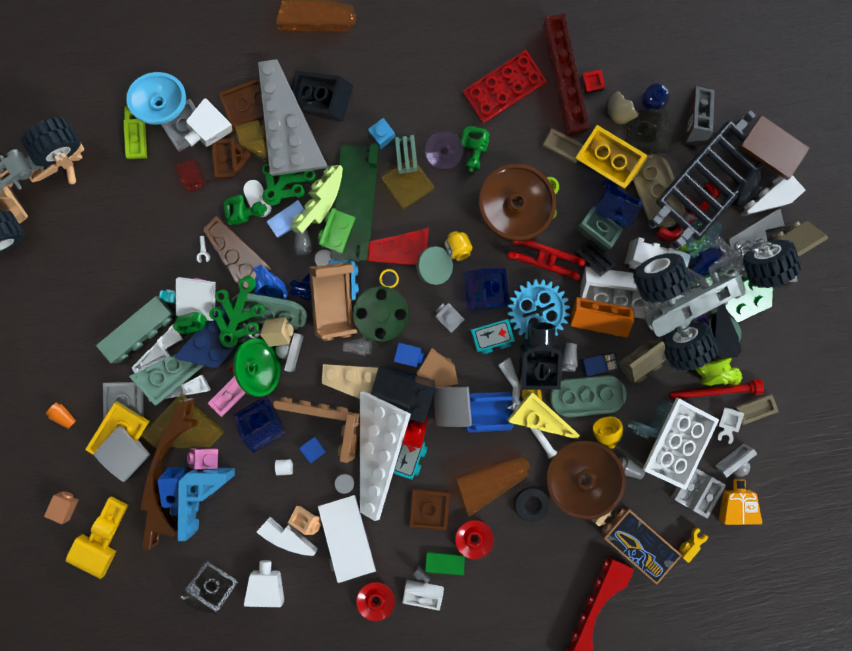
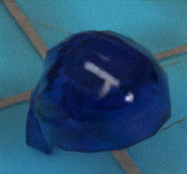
M310 273L301 282L296 280L290 282V285L295 288L290 290V295H298L305 300L312 301Z

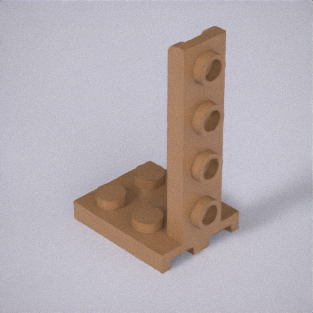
M281 397V400L274 401L275 409L346 421V425H343L341 430L343 443L339 446L338 456H340V462L345 463L355 459L360 433V413L348 412V408L344 407L330 409V405L319 403L318 406H313L311 402L303 400L295 403L292 402V398Z

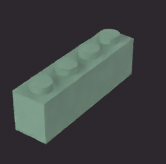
M155 296L96 346L110 363L120 364L129 357L128 354L132 350L137 351L144 345L143 341L147 338H153L161 326L165 327L173 321L172 317L176 314L164 299Z

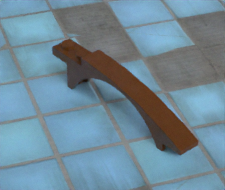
M193 398L183 400L173 414L158 444L147 476L141 510L147 511L144 518L146 523L145 531L142 534L143 549L150 550L158 545L160 533L173 537L178 534V520L175 516L170 515V508H163L161 506L158 478L162 475L164 459L173 442L182 433L198 425L199 419L192 418Z

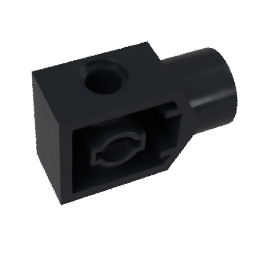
M534 322L528 325L527 342L520 345L519 383L522 390H561L563 353L559 345L555 343L556 326L554 324Z

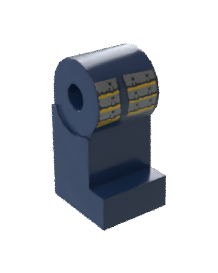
M616 352L580 359L583 376L587 377L619 368Z

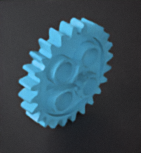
M534 279L533 285L526 281V288L519 285L521 291H513L516 298H509L513 301V304L507 305L509 308H512V311L507 314L513 316L509 322L516 323L513 329L520 328L519 335L525 332V339H528V321L531 318H537L538 322L554 324L556 330H564L561 323H568L564 316H570L569 313L565 312L570 306L564 305L568 298H562L565 293L564 291L557 292L559 289L558 285L552 288L551 281L545 285V280L542 279L540 284H538L537 279ZM546 292L549 299L546 303H541L539 296ZM524 300L531 302V307L528 310H523L521 307V303ZM551 303H554L553 307L541 310L540 315L537 313H533L523 318V314L535 311L537 305L543 308ZM553 310L556 316L553 320L548 321L546 314Z

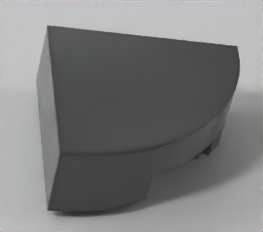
M419 565L413 569V576L417 580L421 579L423 584H426L431 579Z

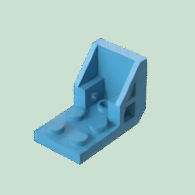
M235 468L194 469L179 480L178 541H186L198 531L199 520L196 519V512L199 510V501L205 500L235 476Z

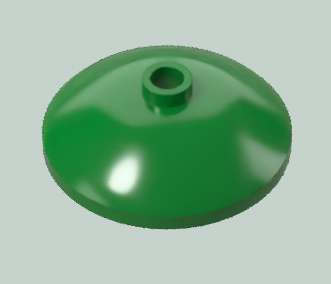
M259 338L243 342L234 356L233 370L235 379L240 388L248 395L261 397L271 393L277 386L280 378V361L273 346L269 347L265 340Z

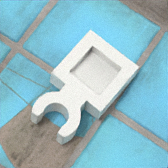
M724 407L719 427L724 428V430L718 434L719 441H721L723 435H728V443L731 444L733 442L732 431L739 432L744 413Z

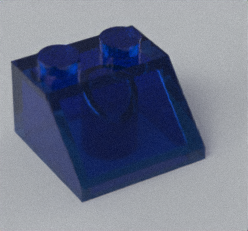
M506 268L477 269L464 272L468 310L504 307L510 304Z
M267 396L234 414L241 441L252 453L286 434L282 420Z

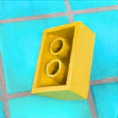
M597 125L575 159L625 189L647 160V155Z

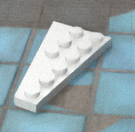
M363 391L360 392V513L377 521L381 516L411 414Z

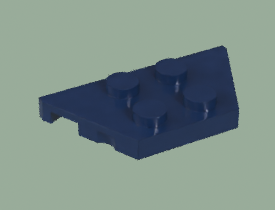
M221 304L219 308L223 311L222 317L227 326H229L230 319ZM215 311V316H216V317L219 316V314H218L217 311ZM207 320L203 330L197 331L174 358L217 369L240 342L238 340V343L231 348L223 346L219 341L221 330L216 320ZM226 335L227 341H231L230 336Z

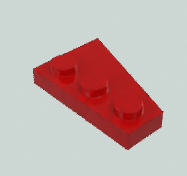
M429 228L371 241L368 261L416 266L419 254L427 248Z

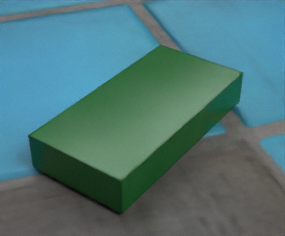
M427 552L425 572L464 575L465 556L462 554Z

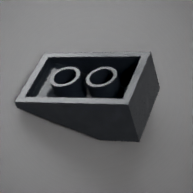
M296 71L291 90L303 113L327 120L343 122L354 85L341 76Z
M379 366L371 395L410 413V420L425 423L435 391V381Z

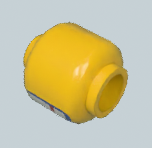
M458 231L451 232L444 244L449 256L457 261L469 257L473 248L467 234Z

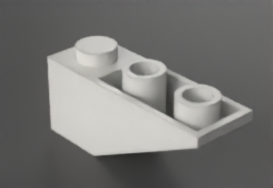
M779 175L772 181L774 185L770 188L766 187L760 192L759 198L756 201L751 200L744 206L745 210L741 215L745 216L788 205L806 190L793 175L789 180H785Z

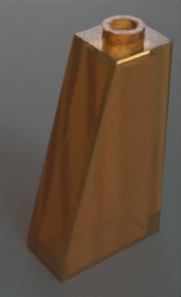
M283 0L276 24L279 30L350 31L351 25H355L357 14H355L353 6L334 0Z
M518 455L456 476L468 515L475 514L528 477L527 470H530L527 458L523 459L522 455Z

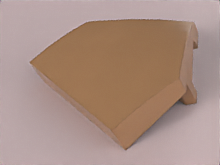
M430 348L427 356L418 365L417 376L434 380L435 387L458 384L455 365L451 359Z

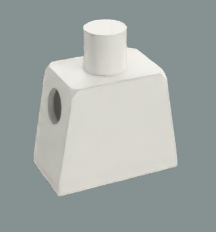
M205 98L187 119L186 124L190 132L184 137V140L191 147L199 140L207 147L233 131L232 124Z
M261 560L259 570H254L250 574L244 606L281 607L284 603L280 571H271L270 560Z

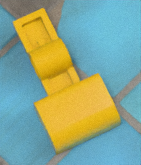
M112 496L108 498L101 515L96 519L91 528L92 533L90 537L82 534L75 539L66 557V562L102 579L116 553V550L108 546L128 504Z

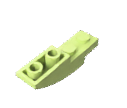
M341 165L328 166L329 168L324 170L322 178L312 184V189L308 194L313 199L305 204V209L302 213L297 214L293 218L290 228L294 232L303 233L311 223L320 224L325 218L327 212L332 207L340 187L343 170Z

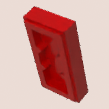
M426 417L425 423L409 419L402 445L422 449L428 417Z

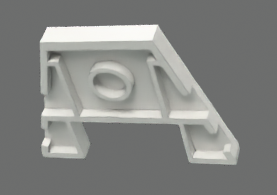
M173 325L132 367L134 373H138L170 357L167 348L184 340L182 335L174 330ZM200 375L180 385L165 399L207 392L211 389L204 376Z

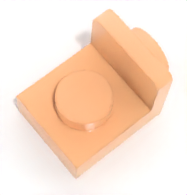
M296 506L288 523L304 535H314L320 529L322 520L320 516H314L303 507Z

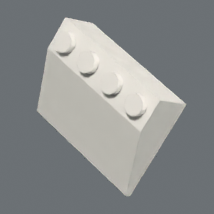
M676 398L642 470L686 490L719 419Z

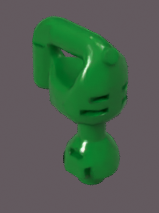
M475 126L466 127L462 132L459 142L460 146L474 150L472 157L465 164L468 167L467 171L470 173H475V170L480 169L479 157L481 152H486L490 136L487 130ZM471 133L481 136V138L477 140L471 138L469 135Z
M243 195L230 197L225 200L223 205L225 220L229 225L248 222L249 216L261 217L267 211L266 205L261 202H256L251 208L247 209L244 204Z

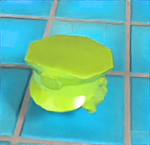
M731 357L716 359L701 368L695 369L702 377L700 384L708 386L722 383L724 385H738L741 382L742 373L737 367L731 368Z

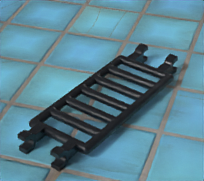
M751 110L736 125L730 120L727 121L657 198L656 203L661 209L647 225L654 229L656 225L658 226L667 214L677 222L684 231L670 245L675 251L679 247H683L691 236L695 240H700L738 197L744 182L750 174L764 167V164L759 161L755 165L751 163L724 137L730 130L743 142L747 135L742 130L756 116ZM717 143L749 171L744 178L713 150ZM706 155L738 184L732 191L701 163ZM695 168L726 196V199L721 204L689 175ZM683 181L715 210L710 217L678 189ZM671 194L704 223L698 231L666 202Z

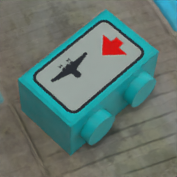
M508 319L470 330L476 351H481L482 355L493 352V347L500 346V349L510 347V342L515 341Z
M424 440L422 449L401 445L394 474L413 480L414 475L418 476L421 465L418 464L420 457H425L428 448L425 446Z

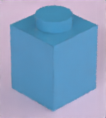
M384 118L368 129L369 135L378 144L380 149L384 148L396 137L395 132Z

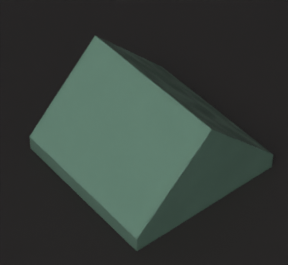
M593 206L575 230L606 252L613 247L623 228Z

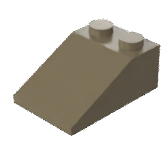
M647 341L618 362L619 367L630 382L639 383L647 378L646 374L651 370L654 372L663 366L661 363L666 360L665 344L663 341Z

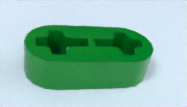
M191 312L177 317L173 328L178 333L184 335L201 331L207 322V318L199 312Z

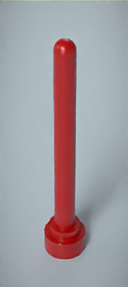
M754 379L748 382V384L675 391L671 392L669 397L671 399H682L750 392L758 395L764 393V384L762 379Z

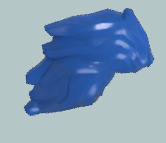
M261 264L253 268L256 273V287L253 294L287 299L288 294L283 281L272 272H269L267 268H263Z

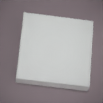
M182 277L176 278V316L199 312L207 320L213 321L209 316V312L215 308V282Z

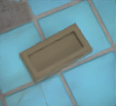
M551 128L542 147L576 164L577 159L575 158L583 144Z
M772 394L764 395L734 407L735 411L744 413L741 425L779 412Z

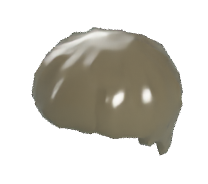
M616 91L609 96L607 111L614 123L626 124L638 117L639 113L635 110L633 102L625 100L620 91Z

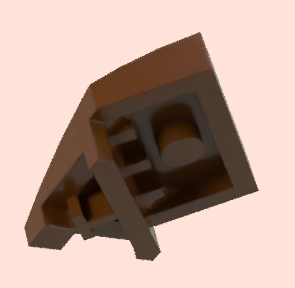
M219 139L212 144L215 179L235 177L251 157V154L233 139Z

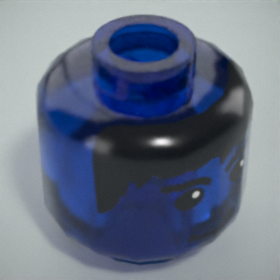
M652 84L642 95L643 106L652 112L661 110L669 101V90L663 84Z

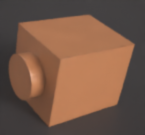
M66 491L53 495L44 517L64 524L70 520L79 499L74 498L73 494Z

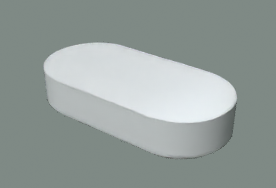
M256 180L248 181L243 189L250 207L256 202L265 204L267 211L261 217H266L270 214L272 207L263 201L264 188Z

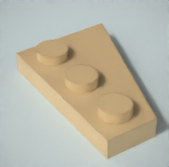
M323 364L322 384L360 399V392L365 391L371 394L378 368Z

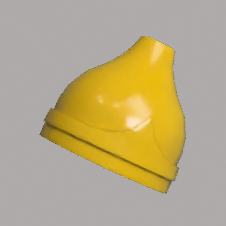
M604 417L594 423L593 433L601 444L613 449L622 438L623 425L615 417Z

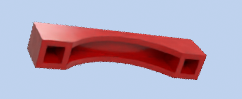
M608 556L607 560L603 561L601 575L594 582L593 588L595 589L592 595H589L587 598L586 610L580 614L579 626L577 630L573 631L570 647L566 648L565 651H593L592 636L596 618L604 604L617 592L627 587L634 571L630 564L612 556Z

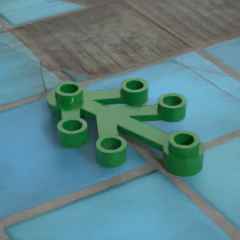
M265 164L262 171L266 176L267 189L263 192V201L267 205L275 206L283 198L302 197L305 190L300 184L294 185L292 189H283L289 184L306 181L314 182L316 180L315 172L310 170L299 175H295V173L279 175L280 180L275 185L274 177L270 172L266 173V170L269 169V164ZM308 174H313L311 178H307ZM298 188L301 189L299 193H295ZM274 193V196L269 198V195Z
M245 276L239 280L240 292L235 308H233L226 290L221 289L215 293V299L222 303L230 319L229 326H227L222 317L223 311L221 308L215 307L211 309L209 316L211 319L216 320L221 330L219 341L227 348L234 347L240 337L247 334H255L259 330V325L256 322H250L246 327L236 330L238 323L254 316L259 317L265 312V307L262 304H256L252 309L242 313L248 292H251L256 287V281L251 276ZM244 282H247L249 284L248 288H245L243 286ZM219 293L224 294V299L220 298ZM256 307L261 309V313L256 312ZM214 310L218 312V317L214 315ZM250 325L255 327V331L250 330ZM226 335L230 336L231 341H227Z

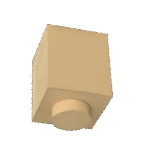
M286 317L268 319L264 321L260 335L269 347L290 344L294 329Z

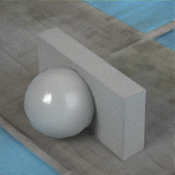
M294 333L292 343L276 346L277 356L281 359H287L285 371H295L304 338L302 334Z
M743 443L714 467L726 478L732 473L743 477L750 472L748 461L757 453L753 448Z

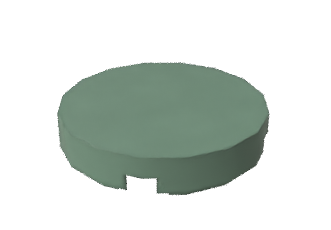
M437 246L429 247L419 254L416 269L421 280L431 285L443 284L451 276L453 262L445 249Z

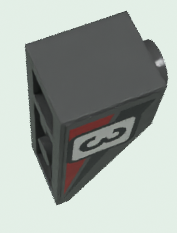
M699 86L695 87L686 128L685 144L704 147L712 135L715 90Z

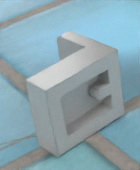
M443 303L435 311L437 313L435 317L451 333L465 320L450 303L447 305Z

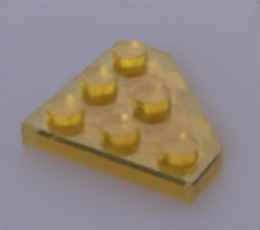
M182 393L141 435L155 448L158 447L180 403L183 400H187ZM193 405L192 418L199 419L198 425L182 433L173 442L171 447H211L225 431Z

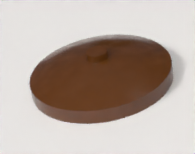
M509 164L496 169L487 177L479 193L478 207L484 224L495 235L509 241H526L535 238L549 226L556 210V196L550 181L539 170L524 164Z
M577 441L566 445L553 457L547 472V485L551 498L566 514L579 519H596L607 515L620 503L625 492L626 476L621 461L609 448L593 441Z

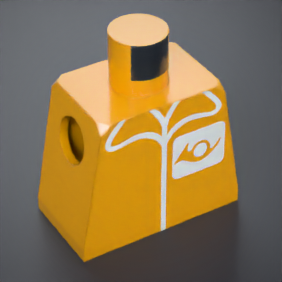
M734 479V490H724L722 493L719 521L725 525L762 524L757 494L751 490H746V480Z

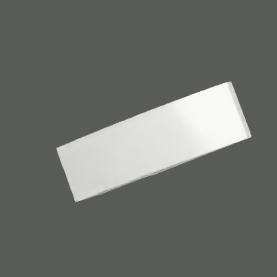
M271 517L257 531L267 541L290 552L314 556L318 549L293 526L288 524L284 529Z

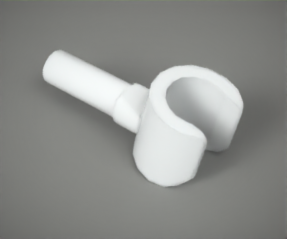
M200 236V253L197 255V261L201 263V255L204 254L206 262H208L210 254L206 252L204 236Z

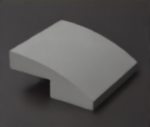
M435 387L433 397L436 426H472L469 387Z
M117 427L93 455L108 471L122 482H125L150 454L139 441H134L123 427Z
M696 468L687 489L684 490L677 486L671 498L708 519L726 485Z

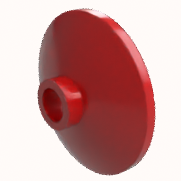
M471 520L459 527L455 541L459 552L463 556L470 559H480L491 551L494 544V536L486 523L479 520ZM477 535L478 539L476 541H472L471 536Z
M371 582L359 591L356 601L357 608L364 618L370 621H381L392 613L395 606V597L387 585L380 582ZM379 597L380 601L374 602L373 598Z

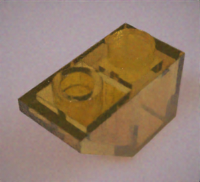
M258 120L236 125L240 145L255 156L269 162L267 144L264 138L266 137L265 126H261Z

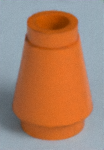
M57 402L45 413L49 416L48 419L67 429L76 422L67 409Z

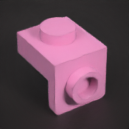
M190 448V453L187 454L189 467L193 469L218 468V449Z

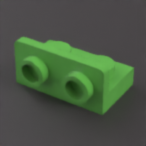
M332 208L331 212L328 211L324 221L326 223L325 229L321 230L318 236L319 245L343 254L356 217L337 211Z

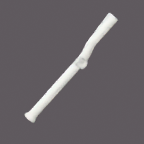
M509 357L498 366L513 387V404L506 409L515 411L521 403L519 400L521 386ZM530 428L547 452L548 458L556 455L557 451L552 448L541 430Z

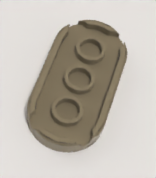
M653 154L647 155V160L632 180L649 221L661 209L656 203L657 198L675 179L666 159ZM671 194L666 202L683 217L685 206ZM667 214L657 227L669 228L678 223Z

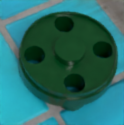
M384 286L373 287L366 290L357 299L353 310L354 323L358 331L369 340L376 342L390 341L398 337L405 330L409 320L408 305L403 296L396 290ZM385 290L387 292L386 299L378 300L377 292ZM366 309V318L359 319L357 316L358 310ZM399 309L406 312V317L403 320H397L395 317V313ZM379 328H383L386 331V336L383 339L376 337L375 333Z

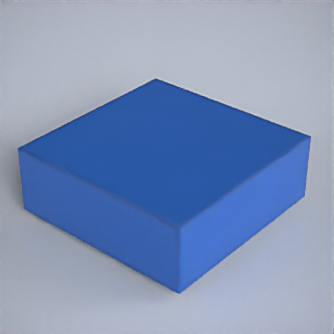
M316 436L299 448L310 464L326 452Z

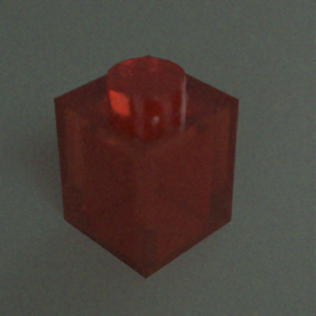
M191 159L175 166L184 189L191 192L201 189L202 185L206 184L199 165L195 160Z

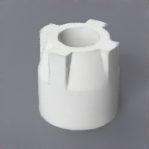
M291 459L275 461L276 475L293 474V462Z

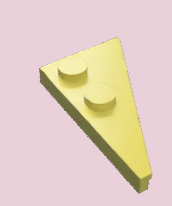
M533 392L528 393L507 419L508 422L570 438H578L580 436Z

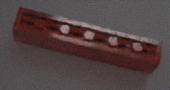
M565 13L549 16L544 20L543 30L567 136L584 133L590 125Z

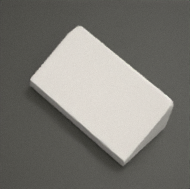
M407 580L402 603L440 610L444 587Z

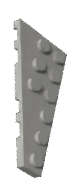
M278 60L258 62L270 174L276 176L329 168Z

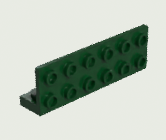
M370 144V148L341 146L339 165H341L343 170L340 187L336 196L335 209L356 217L344 253L341 254L331 250V259L368 263L379 158L378 144Z

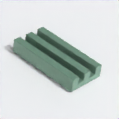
M410 135L409 138L403 136L402 139L395 137L399 174L417 172L414 135ZM407 143H411L413 167L409 165ZM400 144L404 146L406 168L403 169Z

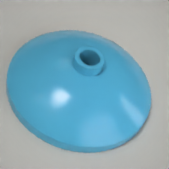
M162 72L148 73L139 77L132 83L127 92V105L130 112L135 118L147 124H164L175 119L182 112L186 103V93L181 82L174 76Z

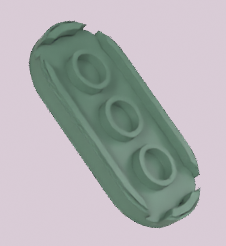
M249 293L247 295L242 313L252 309L256 304H262L265 307V312L259 317L254 316L242 322L248 323L252 321L263 326L265 320L286 317L294 330H297L298 327L302 328L306 323L307 313L296 302ZM239 294L235 295L231 300L233 308H235ZM256 307V312L261 313V309Z
M610 375L561 380V390H551L550 392L552 408L558 414L565 417L614 413L622 407L627 398L624 384L616 377Z

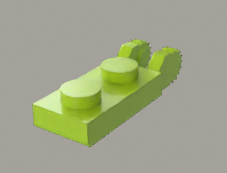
M125 106L124 137L126 158H147L145 123L138 119H133L128 106Z

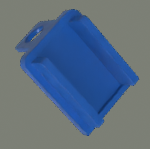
M511 392L469 393L472 426L465 427L467 432L504 431L514 428L513 423L507 421L512 414L511 409H506L511 405V400H513Z

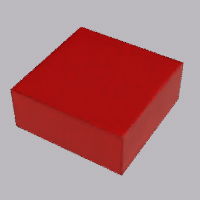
M602 69L582 74L585 94L605 89Z

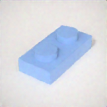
M297 200L267 221L277 238L291 230L290 226L293 223V218L297 214L302 213L304 208Z

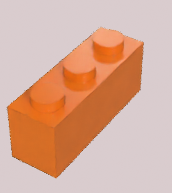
M576 297L571 312L572 327L626 338L634 322L633 308Z

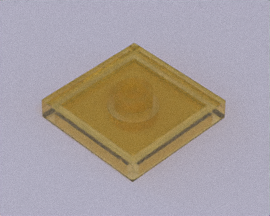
M412 158L409 159V165H410V167H413V159H412ZM405 163L402 164V169L406 168ZM418 164L417 172L399 174L397 167L381 178L403 210L435 189Z

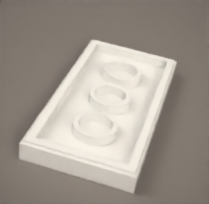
M353 495L318 506L337 582L340 583L375 572L376 569L356 496Z

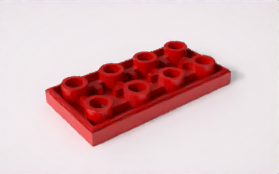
M527 50L463 90L462 93L482 124H484L544 85L547 81Z

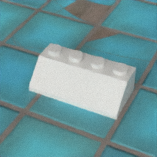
M585 267L581 282V298L633 308L634 317L645 319L647 312L659 307L660 302L651 303L642 299L634 281L633 273L609 270L600 277L593 269Z

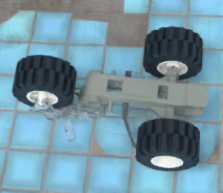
M715 237L714 243L725 255L710 265L708 271L711 279L708 281L702 275L688 269L683 257L676 253L654 256L636 268L633 273L634 284L646 307L644 311L646 323L657 337L667 334L663 337V343L665 344V354L672 368L683 371L694 370L710 363L716 357L718 346L710 326L704 322L691 321L715 314L718 311L717 307L724 303L727 306V301L744 296L746 289L741 278L743 276L740 272L741 270L746 271L750 284L758 288L777 287L788 283V281L793 280L795 276L799 275L802 267L792 241L777 239L766 242L763 238L756 241L747 240L745 243L739 241L736 243L738 248L732 250L721 237Z

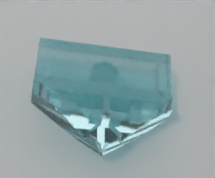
M685 212L683 218L698 231L704 223L695 215ZM715 222L700 240H695L692 236L687 240L685 245L693 258L710 247H716L715 243L723 224ZM680 226L679 232L681 234L684 229Z

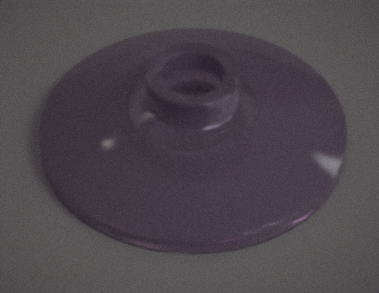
M440 131L433 134L427 141L425 148L426 157L430 164L444 170L455 167L461 161L464 152L460 138L449 131ZM447 149L448 153L446 155L441 154V150Z

